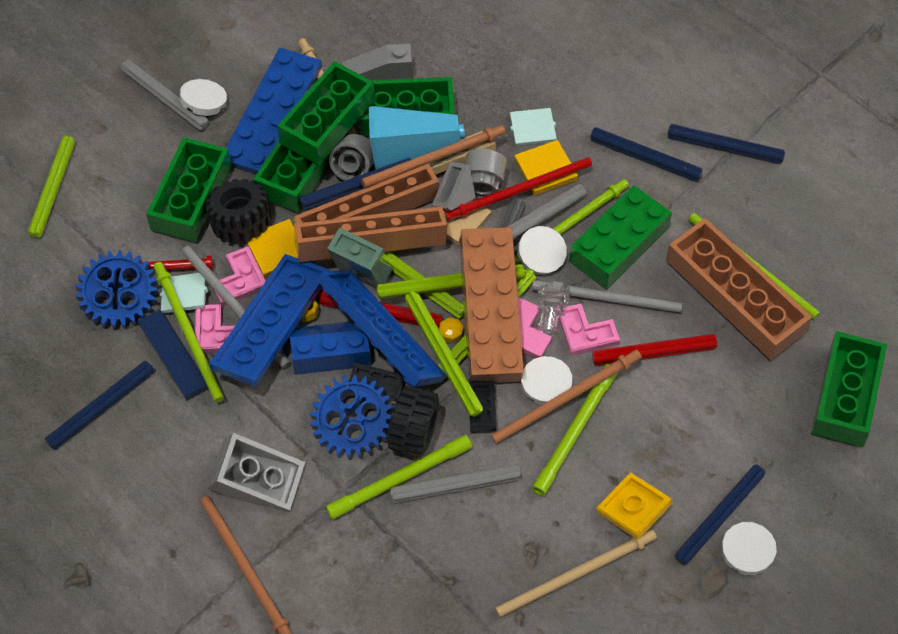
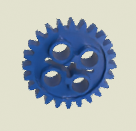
M121 250L118 251L117 256H113L112 252L108 251L107 258L98 254V262L92 259L89 260L91 268L82 267L86 275H78V280L82 284H77L75 287L80 292L76 294L77 301H81L79 303L80 309L85 310L86 318L93 316L92 321L94 324L101 320L103 328H106L108 323H111L113 330H116L117 324L121 323L122 327L126 329L128 321L135 326V318H144V311L152 312L149 304L157 303L156 298L153 296L159 294L158 288L154 287L158 285L156 278H153L155 276L154 270H148L150 266L147 261L141 264L142 259L140 255L133 260L131 251L125 257L122 255ZM120 269L121 272L119 275V283L121 288H118L117 293L118 308L114 310L113 308L115 305L116 298L113 291H116L117 289L116 273L117 270ZM105 274L112 275L111 278L106 281L100 280L101 276ZM130 275L137 276L134 281H125ZM103 297L109 298L107 303L98 304L99 299ZM132 298L135 300L131 305L123 304L126 299Z
M357 375L353 376L352 382H349L347 377L343 376V383L341 384L334 379V387L332 389L327 385L324 386L327 392L325 395L317 393L318 398L321 400L320 403H312L313 407L317 410L310 412L311 418L315 419V421L310 423L312 429H317L313 435L316 439L321 438L319 440L321 447L327 445L326 450L328 453L331 454L336 449L338 458L346 452L349 460H351L353 453H357L361 459L362 451L364 450L369 455H372V446L381 449L378 441L380 439L387 441L385 431L388 432V423H390L392 416L389 413H392L394 409L393 405L388 404L392 400L389 395L384 396L386 393L384 387L377 389L378 384L375 380L369 385V380L366 376L361 382H359ZM355 396V400L352 403H343L346 397ZM369 409L377 410L376 414L372 417L364 416ZM349 415H351V416L357 415V418H356V419H354V418L348 419V416H349ZM340 417L338 424L329 425L331 418ZM354 430L362 431L358 438H350V434Z

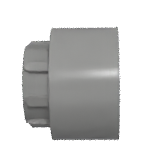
M358 134L344 136L330 153L329 163L332 171L342 180H348L368 173L374 165L371 142L366 137Z
M474 149L466 154L465 164L470 166L475 194L487 196L495 193L496 190L503 186L507 160L502 154L489 149Z

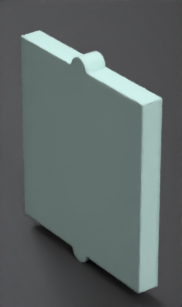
M551 108L510 112L512 124L510 131L513 132L515 146L550 143L557 140L555 133L556 122L553 121Z
M200 273L172 276L171 283L184 311L205 308L208 289L206 287V280ZM162 288L160 293L162 298L161 311L162 313L173 312Z

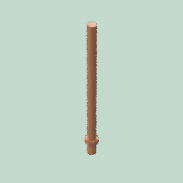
M503 125L493 129L486 128L480 134L362 178V186L367 188L486 141L490 143L494 141V138L504 135L506 133Z
M636 349L626 356H619L616 362L491 435L495 444L499 443L623 369L625 371L628 370L631 364L642 358L640 352Z
M204 496L200 499L201 505L272 621V629L275 633L292 634L288 628L289 622L280 615L209 496Z

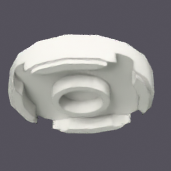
M190 80L184 83L180 89V102L185 109L187 107L192 109V113L197 115H215L226 106L227 93L224 88L210 80Z
M537 226L529 229L522 235L517 245V255L524 264L525 269L532 270L535 275L546 276L557 271L563 265L567 256V247L563 237L557 231L549 227Z
M542 356L533 359L525 366L521 387L528 398L530 397L535 403L543 405L572 388V374L569 367L563 361L554 357Z
M741 522L733 525L725 533L721 544L722 556L726 564L742 575H758L765 572L773 563L777 553L776 542L772 534L765 527L754 522Z

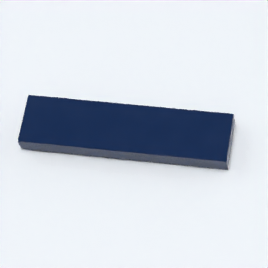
M159 309L138 320L140 328L185 400L187 401L206 391L208 386L202 374L162 311Z

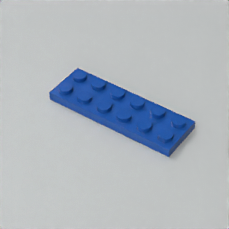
M279 47L226 147L229 150L231 167L253 174L258 173L279 140L277 125L312 87L323 66L322 60Z
M285 254L209 363L210 369L256 387L323 287L316 280L321 272L329 271V269L307 261L298 262V258Z
M351 270L325 271L320 273L316 280L323 286V291L334 298L340 310L353 319L354 325L370 338V342L375 348L381 350L387 357L388 363L400 371L406 383L413 387L441 383L447 375Z

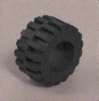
M248 179L226 181L221 186H216L214 192H210L208 199H206V209L214 234H217L218 238H225L226 242L235 241V243H240L243 240L246 242L250 241L253 237H259L260 233H264L267 230V226H270L272 216L267 194L261 184L257 185L256 181H248Z
M411 386L403 388L395 403L389 424L387 442L390 450L419 458L424 455L431 442L438 417L439 396L437 393Z

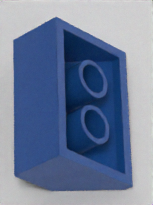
M354 321L298 327L290 335L295 375L353 368L354 363L371 366L368 336L354 325Z

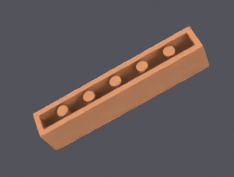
M428 163L294 216L295 224L407 211L433 201L439 189V180Z
M442 206L294 224L295 248L298 262L332 258L327 248L339 227L383 248L385 252L445 245L447 235V222Z

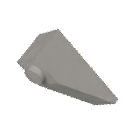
M385 45L343 61L342 65L371 81L412 79L411 45Z

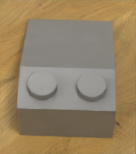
M233 432L223 440L207 488L233 499L289 512L305 462Z

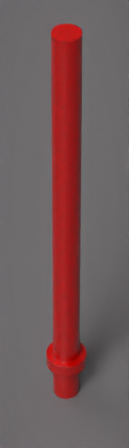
M587 157L469 203H462L453 210L445 211V217L447 221L457 217L464 218L467 216V213L592 166V161L590 157Z

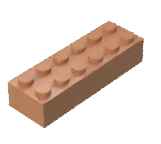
M706 218L669 244L666 261L770 360L807 333L812 316Z
M512 227L461 229L459 246L469 382H520L524 369Z

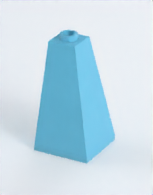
M376 106L369 107L370 142L375 169L406 158L415 159L465 138L464 124L459 125L458 115Z

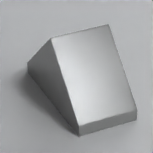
M452 161L449 163L432 203V206H442L446 210H453L462 203L466 204L476 199L471 169L468 164Z

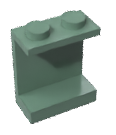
M340 227L327 248L338 269L342 271L351 270L357 278L375 287L378 284H384L393 269L391 266L380 261L385 253L383 248Z

